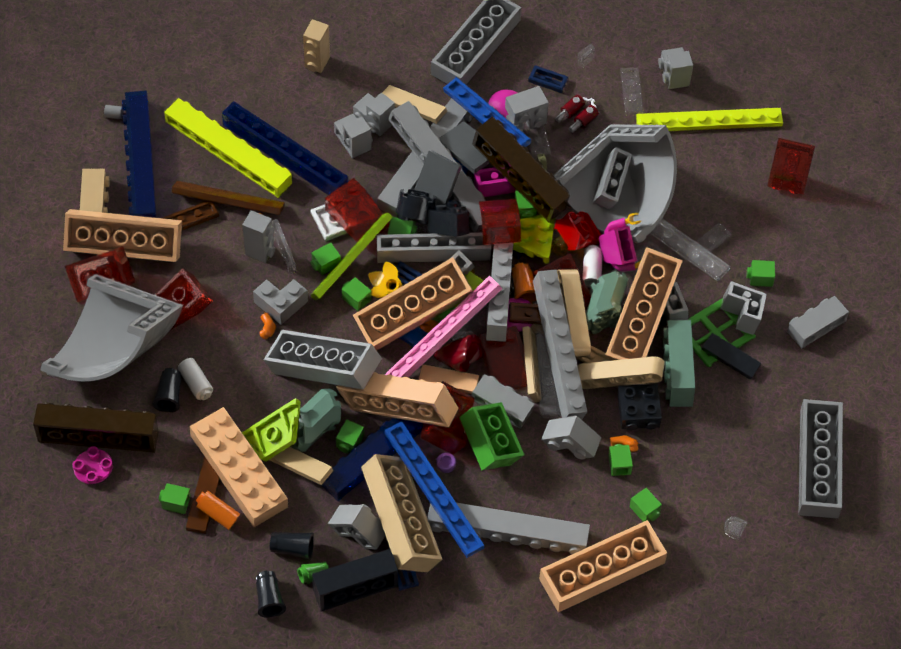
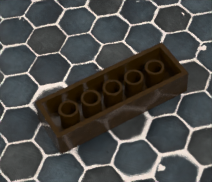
M492 116L476 129L472 145L548 223L565 210L570 198L569 191L556 181L552 173H548L543 168L539 160L534 159L530 155L529 150L525 146H521L517 142V138L512 133H508L501 121L496 120Z
M48 402L44 404L37 403L33 422L37 440L41 443L94 446L97 448L153 453L156 451L159 433L156 414L148 411L132 412L127 409L119 411L111 408L97 409L90 406L74 407L70 404L54 405Z

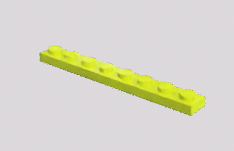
M781 108L636 114L637 125H666L669 131L777 127L783 125Z

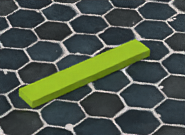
M390 213L381 215L311 293V297L314 300H318L392 219L393 216Z

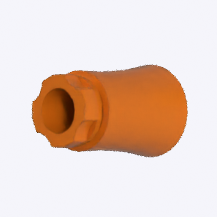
M523 262L515 264L512 268L515 299L523 298L532 304L533 301H537L532 270L529 264H524Z

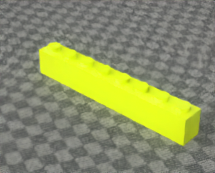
M178 98L164 112L166 123L277 198L292 184V174L287 168H282L272 158H267L260 150L249 146L245 140L239 139L230 130L221 127L217 121L206 117L202 111L194 109L190 103Z

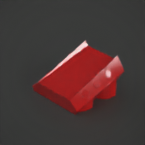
M579 211L577 214L568 212L562 219L556 220L554 229L558 230L567 244L568 250H579L590 245L600 244L599 236L602 234L587 212Z

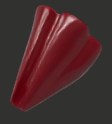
M476 334L464 336L442 346L433 354V357L443 364L461 373H465L471 363L482 357L483 352L480 348V339Z

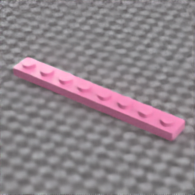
M492 277L486 278L385 375L391 374L396 377L409 378L502 290V287Z

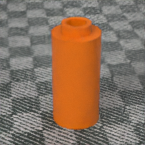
M202 491L196 499L198 503L197 508L228 530L231 529L241 515L210 491L206 493Z

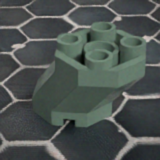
M618 271L602 275L598 278L599 283L595 285L593 282L590 285L589 294L591 299L586 311L588 330L592 334H597L602 329L608 327H616L623 310L621 304L628 285V278L625 273L620 275Z
M329 388L321 389L300 409L296 443L290 446L291 448L300 452H306L326 431L335 430L336 427L334 425L339 424L341 418V404L334 397L337 396L336 391Z

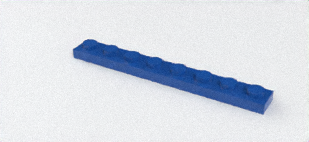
M401 421L386 429L385 435L466 558L483 550V542L403 422Z

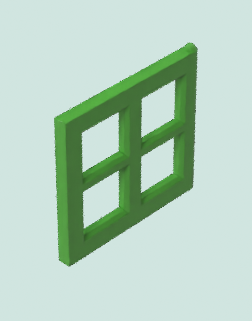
M723 298L688 319L691 320V326L701 321L710 332L697 341L692 337L693 350L707 367H711V364L716 362L717 359L708 356L706 352L701 350L700 344L707 341L711 333L727 341L721 334V331L733 324L736 325L738 315L723 310L731 320L718 328L709 320L707 316L721 308ZM741 331L744 336L730 344L739 348L754 339L756 335Z

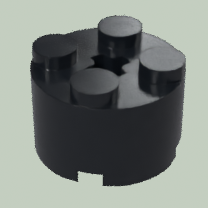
M401 189L396 213L399 214V219L409 221L411 218L416 219L418 223L428 224L427 210L435 208L437 197L433 195V198L428 197L429 193L408 189V192L404 193V189Z

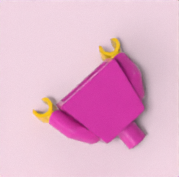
M631 213L627 219L624 217L610 222L604 230V234L599 236L600 244L598 247L601 248L603 261L610 263L618 271H633L640 265L641 261L635 262L637 261L630 226H627L629 223L632 225L641 223V220L634 221L633 219L639 213Z

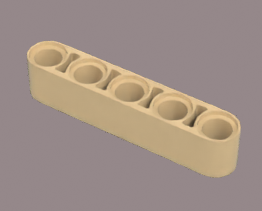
M577 269L557 270L575 357H589L591 344L579 272Z
M643 357L583 363L577 366L582 389L660 382L663 377L665 361L660 357Z

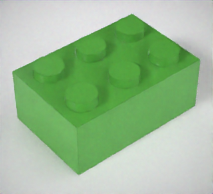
M502 402L472 407L459 417L482 471L510 466L524 456Z

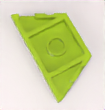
M542 215L517 220L513 250L525 253L532 258L536 255L543 258L544 263L549 264L556 217L550 223Z
M293 399L242 432L261 460L268 461L296 443L300 400Z

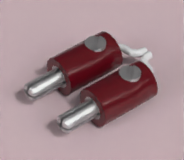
M575 95L561 107V113L555 118L556 121L561 122L565 117L571 118L585 105V101L591 102V105L574 118L575 123L569 127L572 133L579 127L583 129L599 115L594 104L595 100Z

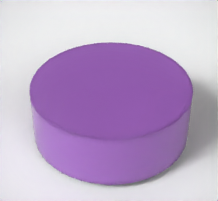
M451 453L440 454L436 461L437 468L444 473L452 472L456 467L455 456Z

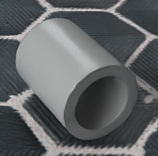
M105 105V118L122 119V106Z

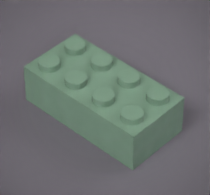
M668 320L667 328L663 329L662 338L663 360L665 361V399L669 400L670 407H693L695 376L691 320Z

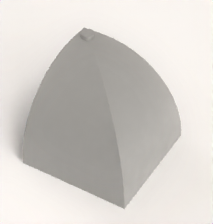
M610 124L557 171L554 177L561 186H564L569 191L570 198L567 205L576 214L579 211L587 212L598 230L603 234L610 222L624 217L627 219L631 213H639L633 219L634 221L641 220V223L634 225L629 223L627 226H630L633 242L640 243L646 239V236L661 221L672 200L677 176L676 152L666 125ZM617 147L632 154L619 200L609 210L593 203L607 155Z
M95 274L88 279L87 286L91 287L82 314L71 336L53 359L49 358L42 363L41 371L46 372L47 375L73 381H95L109 377L122 370L157 344L174 326L183 305Z

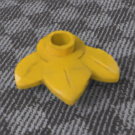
M390 262L384 263L383 272L375 271L368 274L369 280L374 286L371 289L373 297L383 298L402 287V282L398 278V270ZM396 284L395 289H390V286Z

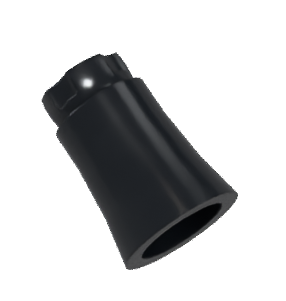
M165 368L162 371L158 389L152 402L156 410L161 412H176L179 410L181 372L179 370Z
M272 532L270 550L278 554L311 560L314 549V533Z
M267 570L259 572L256 576L258 615L264 618L280 616L286 611V606L282 599L276 574L274 571Z

